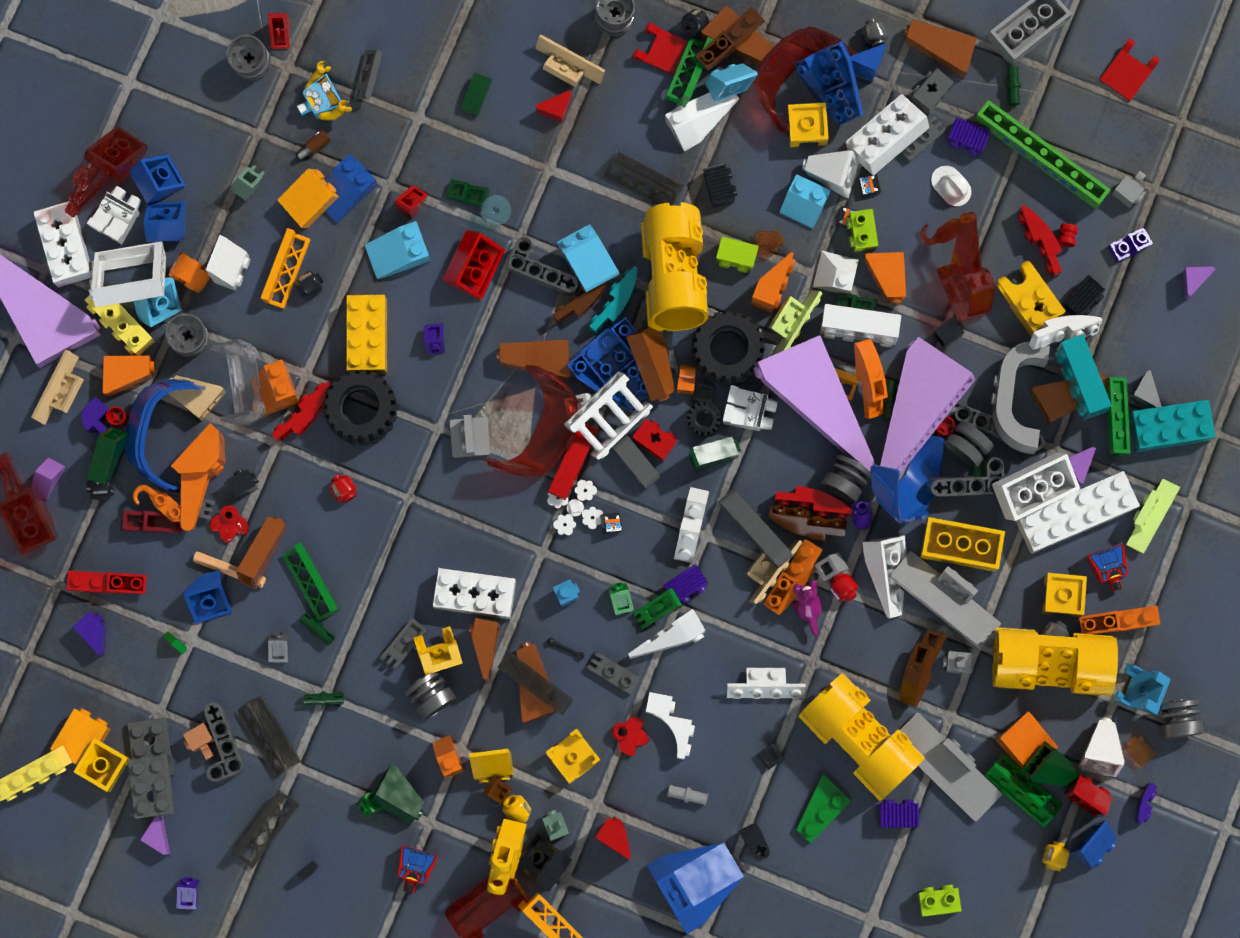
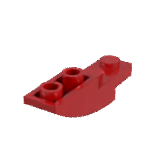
M1025 205L1021 206L1017 217L1020 224L1024 225L1026 240L1030 241L1031 246L1039 243L1038 251L1045 258L1046 263L1044 265L1047 273H1050L1052 278L1059 276L1062 270L1057 256H1060L1062 249L1056 237L1036 213Z
M329 382L320 383L311 395H304L299 400L300 403L297 404L302 411L293 413L289 417V421L285 424L280 423L273 429L272 435L278 443L293 431L299 437L315 422L324 409L323 399H326V390L332 387Z
M796 486L795 493H775V502H779L778 505L790 506L791 503L798 504V507L809 508V505H812V513H816V516L828 517V515H836L835 518L847 519V516L852 514V509L846 504L816 489Z
M68 570L67 591L102 594H145L147 575Z

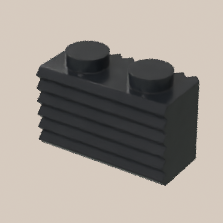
M723 163L703 168V175L712 207L715 208L734 203L737 191L735 185H731L730 179H732L730 167L727 168L726 164Z
M1088 275L1063 301L1061 306L1071 315L1088 316L1092 311L1090 307L1094 303L1098 305L1105 297L1103 295L1105 288Z

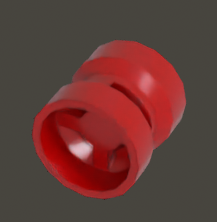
M1060 224V236L1057 238L1059 245L1075 247L1076 239L1074 237L1078 234L1079 227L1073 224Z
M114 406L107 411L106 419L112 426L123 428L127 425L129 417L121 407Z
M946 416L934 431L935 434L941 438L948 437L955 428L953 419Z

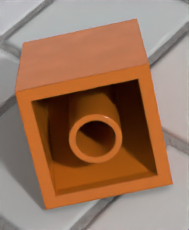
M282 359L264 365L252 379L264 416L300 403L290 372Z
M1029 711L1024 713L995 740L1021 768L1024 767L1044 741L1055 749L1058 748Z

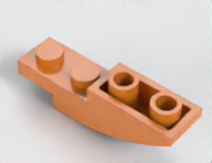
M868 338L854 343L856 377L857 380L862 381L864 417L871 419L884 414L883 399L888 398L880 358L872 340Z
M804 539L787 571H782L763 605L780 615L796 598L793 586L795 584L805 586L816 569L814 564L823 549Z
M1157 605L1079 617L1081 633L1092 635L1161 625Z

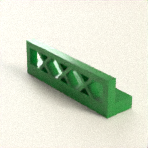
M690 37L665 96L666 99L686 107L704 67L698 59L696 60L695 56L698 53L693 54L691 45L693 44L701 48L702 51L713 40L712 38L707 37L705 43ZM691 59L694 67L687 68L684 61ZM686 74L688 81L681 83L678 76ZM679 88L682 97L679 98L671 94L672 90Z
M1108 377L1106 378V392L1112 405L1107 410L1110 454H1114V457H1121L1131 453L1127 378Z
M299 542L294 545V549L282 556L315 616L321 622L340 610L305 547ZM296 552L301 558L299 566L291 564L288 558ZM301 569L309 572L308 582L300 580L299 574ZM310 586L318 588L319 595L317 599L309 596ZM319 602L325 603L330 610L322 616L317 611Z
M1002 753L984 776L1044 828L1055 817L1063 804L1040 784L1031 781L1020 772L1021 768ZM1001 761L1008 766L1009 770L1000 765ZM1017 776H1020L1023 779V782H1020L1017 779ZM1032 789H1035L1038 792V795H1035L1032 792ZM1047 802H1050L1055 807V809H1051L1047 805Z

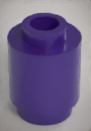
M859 501L852 507L853 524L856 528L867 529L872 523V507L868 502Z

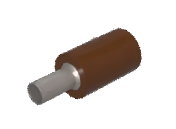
M321 130L305 143L306 148L298 153L297 156L302 160L310 152L314 155L331 139Z

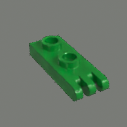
M671 588L632 614L634 617L639 614L641 615L636 621L638 624L642 621L645 622V624L640 626L641 630H644L682 604L673 588Z

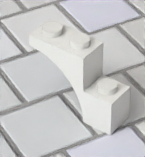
M690 487L674 556L676 560L693 563L709 491Z
M650 692L646 713L660 718L669 726L677 743V759L684 760L685 756L690 754L691 745L687 743L689 736L693 737L695 726L691 725L692 720L669 716V713H674L675 708L672 696Z

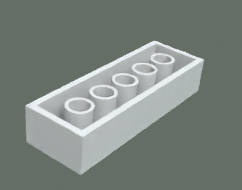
M1122 471L1073 492L1017 520L1016 523L1030 553L1033 554L1134 511L1140 505L1125 472Z

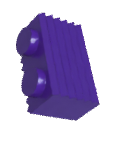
M956 117L946 142L952 148L960 149L961 147L966 149L970 155H982L991 131Z
M694 564L663 584V587L666 591L673 588L682 604L681 606L691 600L690 596L696 593L698 596L706 591L707 588L705 586L708 585V581L697 565Z
M883 800V803L878 804V828L919 827V803H914V800H902V803H894V800Z

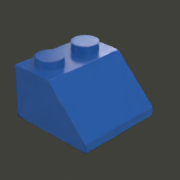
M169 154L141 159L129 171L146 203L161 201L186 186Z
M148 203L143 221L146 242H178L184 240L186 234V203Z

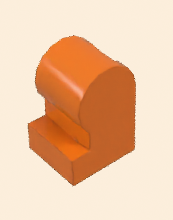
M680 366L677 393L694 395L696 366Z

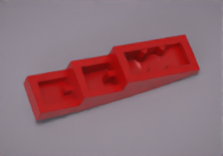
M585 424V427L596 438L599 430ZM579 431L576 432L548 493L564 500L569 495L592 446Z

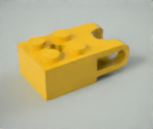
M1025 261L1020 266V272L1024 278L1022 284L1016 285L1011 283L1007 277H1001L996 280V286L1032 337L1035 331L1042 329L1044 321L1062 317L1066 311L1031 262ZM1038 306L1041 310L1035 311L1034 308Z
M504 819L502 826L497 827L495 837L498 839L493 840L491 850L494 853H491L489 861L491 871L487 884L488 892L503 895L506 892L509 879H514L522 853L527 824ZM499 880L503 885L495 886L493 882Z

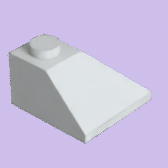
M822 251L813 288L834 293L850 294L858 259Z

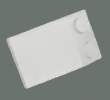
M219 235L206 271L215 284L236 291L237 286L240 287L242 284V273L244 269L248 268L250 258L245 250L224 236Z

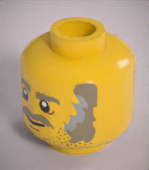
M511 795L504 800L502 811L508 820L525 823L531 814V807L523 796Z
M1053 841V845L1047 844L1045 846L1042 862L1046 864L1045 868L1059 872L1061 869L1066 868L1070 852L1064 848L1065 844Z

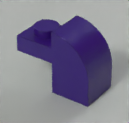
M96 396L85 406L82 413V423L90 434L95 431L99 436L107 430L102 423L106 420L109 408Z

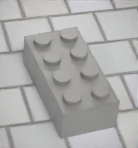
M1029 0L989 32L987 39L1012 66L1066 24L1072 13L1060 0Z

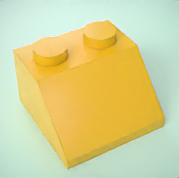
M94 738L75 768L74 773L106 792H111L126 768L128 760L131 759Z

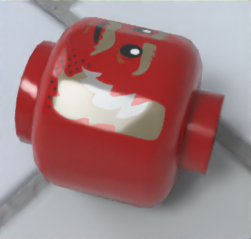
M338 474L331 479L332 483L329 486V491L337 502L345 504L356 497L357 486L350 476Z

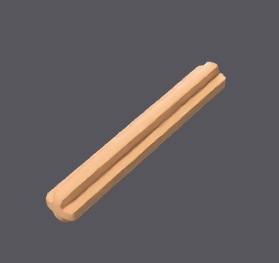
M196 552L193 556V562L216 571L219 570L221 573L238 579L237 566L200 552ZM264 576L258 586L260 588H262L266 582V578Z

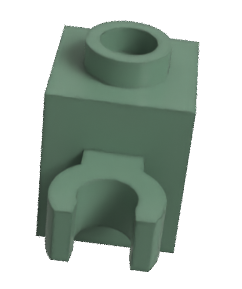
M255 165L251 169L246 167L236 178L231 191L245 201L257 190L264 175V171L260 174L254 172L257 167Z
M556 810L545 814L546 817L543 818V822L551 841L569 835L561 811L557 813Z

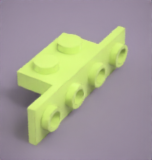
M811 290L803 305L792 296H787L768 327L782 337L773 355L791 348L794 339L800 335V329L803 324L809 320L811 311L819 304L820 296L822 295L821 291Z
M1162 479L1157 490H1152L1150 495L1147 494L1145 496L1142 510H1138L1133 518L1135 530L1126 546L1142 554L1145 553L1180 489L1179 486Z

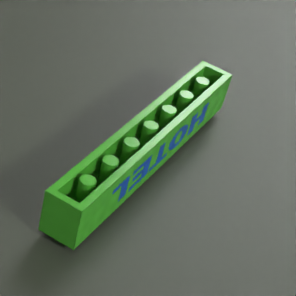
M988 100L977 114L975 122L990 130L994 136L1095 210L1110 192V188Z

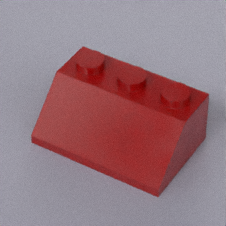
M466 230L442 280L453 288L482 300L505 249L480 232Z
M608 817L595 838L630 860L631 853L626 830L623 827L624 822L616 817H613V819Z

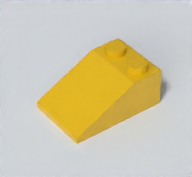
M509 749L469 753L474 780H479V783L490 782L492 777L504 781L510 780V776H514L512 756Z

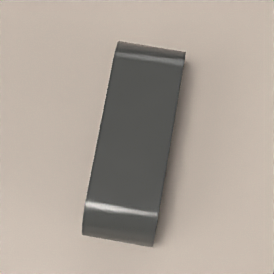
M627 435L611 447L645 490L661 478Z

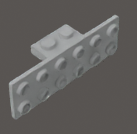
M910 551L890 575L892 580L980 650L995 633L996 627L1001 625V622L972 600L978 590L949 566L940 574Z
M916 713L900 729L902 733L907 735L914 747L925 757L918 767L973 821H978L1002 796V793L975 768L977 766L974 763L975 759L968 752L964 754L959 749L961 745L953 738L952 740L949 738L945 739L920 713Z

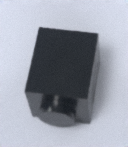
M951 318L937 328L933 335L943 349H945L963 336L964 327L959 320L956 321L954 318Z

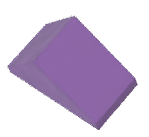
M1213 266L1186 267L1183 270V288L1186 300L1215 271Z
M1094 447L1069 457L1079 487L1084 483L1096 450Z
M47 458L35 471L30 492L48 500L66 466Z
M155 816L141 841L163 855H170L163 816Z

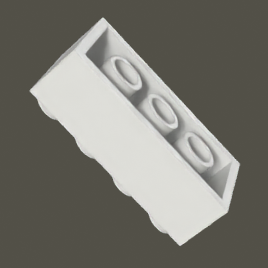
M901 94L846 141L847 149L854 151L858 162L874 176L929 129L927 116Z
M68 201L35 211L34 216L53 283L59 288L91 278L90 271L92 267L74 205Z
M825 304L820 334L829 339L842 337V340L849 342L854 341V339L865 340L869 338L872 342L880 343L883 347H892V345L896 344L899 336L901 315Z
M1054 453L992 484L1005 519L1017 521L1080 489L1068 455L1065 453Z
M439 568L433 607L439 610L511 619L516 579ZM454 587H458L460 593L454 596L451 590ZM476 589L480 594L473 598L470 592ZM492 592H496L499 596L495 598V601H492L491 597H489Z

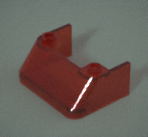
M488 876L446 909L445 916L459 938H484L482 930L509 909L514 907L516 911H522L518 905L523 900L528 903L532 898L516 877L509 879L506 892L503 895H497L487 890ZM499 880L493 882L495 886L503 885ZM536 904L532 906L535 912H541Z

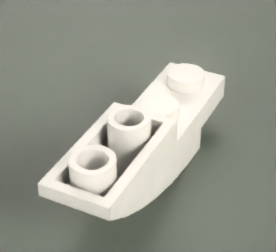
M1071 315L1046 320L1043 323L1042 329L1033 333L1029 346L1035 350L1082 334L1084 337L1094 336L1100 330L1102 319L1096 316Z

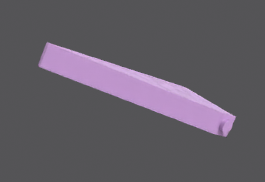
M0 255V298L36 365L42 368L62 357L65 349L71 352L100 336L98 331L100 325L95 318L92 320L88 314Z
M820 335L754 363V372L757 378H760L768 388L848 458L858 461L871 472L870 467L876 464Z
M920 337L910 343L906 352L880 466L897 469L900 474L975 381L972 372Z

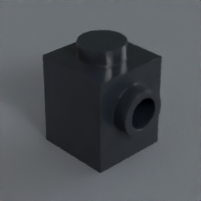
M240 469L234 473L233 477L227 479L237 499L258 489L256 484L259 481L255 473H250L248 469Z

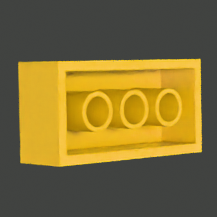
M347 295L348 373L352 370L356 372L366 370L368 373L387 374V299L385 295Z
M928 517L920 558L996 572L1000 565L1005 531Z

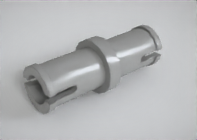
M670 785L667 797L681 799L685 803L693 802L706 806L708 793L693 791L689 787L685 789Z

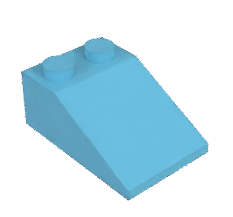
M416 221L398 227L365 244L377 280L431 261Z
M590 224L557 242L564 259L586 292L619 275V271Z

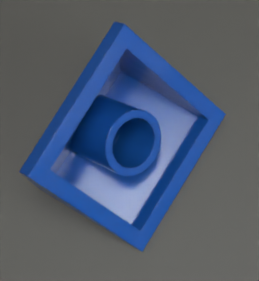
M882 44L852 55L851 59L855 74L873 82L884 58L886 45Z

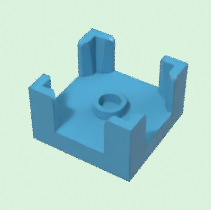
M1127 663L1124 672L1132 678L1126 694L1117 691L1114 700L1126 707L1158 715L1171 679L1159 671L1152 670L1148 672L1136 665Z

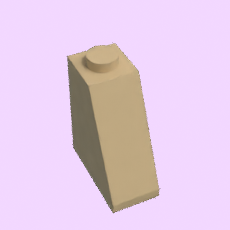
M176 375L170 379H185L206 388L205 390H175L168 394L203 421L225 395L226 391L218 385Z

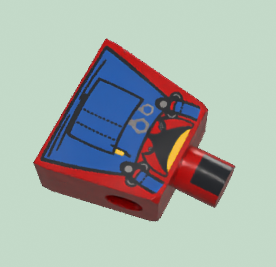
M1123 544L1085 556L1099 584L1109 582L1112 592L1123 589L1120 578L1128 575Z
M402 845L398 877L406 879L403 891L414 894L417 883L426 885L439 856Z

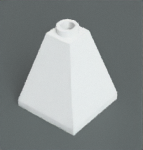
M848 150L811 155L808 159L804 160L802 169L811 178L841 196L849 198L859 163L854 151Z
M1101 718L1079 762L1078 769L1080 771L1116 777L1124 766L1116 724L1109 718Z

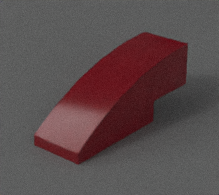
M123 510L121 515L120 531L142 533L182 532L181 523L172 522L162 512Z

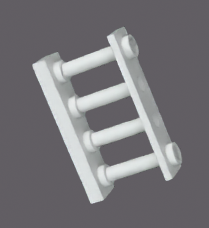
M619 371L564 423L568 430L574 433L579 431L595 448L591 453L592 457L598 460L604 458L609 453V449L640 419L648 416L650 409L653 408L650 403L644 401L641 404L626 387V382L629 378ZM617 391H620L636 409L629 417L612 400V396ZM603 405H607L622 422L615 430L598 413V409ZM589 418H593L608 434V437L601 444L585 427V422Z

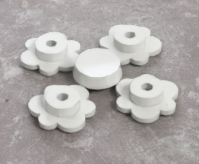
M580 480L577 484L578 487L575 488L578 499H573L569 502L568 498L566 500L556 499L557 496L548 493L549 498L547 502L549 505H554L555 508L567 505L569 513L565 516L559 515L558 520L554 522L553 525L555 529H558V534L571 535L573 528L576 527L572 516H579L580 514L584 518L583 524L588 525L590 529H595L597 525H601L600 515L603 512L596 510L595 507L584 510V505L581 502L586 499L592 500V495L597 493V488L593 486L592 481Z

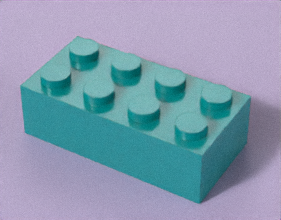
M1084 335L1062 341L1056 349L1055 357L1057 362L1062 364L1064 369L1062 374L1065 381H1068L1070 384V395L1073 399H1076L1078 404L1076 406L1078 415L1087 420L1106 413L1112 405Z
M1209 400L1132 411L1129 415L1136 452L1208 442L1216 437Z

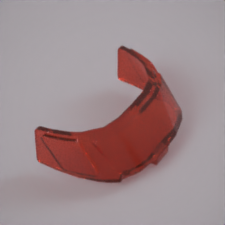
M815 27L796 30L778 42L760 64L757 70L758 75L754 80L759 95L758 100L774 126L780 133L783 132L785 136L789 134L790 126L775 112L776 94L782 84L796 70L794 63L841 41L840 38ZM845 44L851 56L857 54Z
M525 365V369L541 385L545 400L543 414L537 429L522 454L508 461H498L483 457L482 461L487 462V465L517 476H544L556 466L565 451L570 449L575 438L574 432L568 430L564 423L578 411V400L572 390L554 373L538 366Z

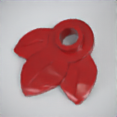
M226 505L221 509L220 514L212 518L210 530L219 531L221 539L228 544L234 539L236 533L248 534V523L244 517L239 515V511L235 506ZM226 512H231L232 518H227Z
M638 717L629 718L625 723H617L612 729V736L619 742L620 750L628 756L635 755L636 746L645 745L650 741L648 735L641 729L644 720ZM624 729L625 735L620 736L618 730Z

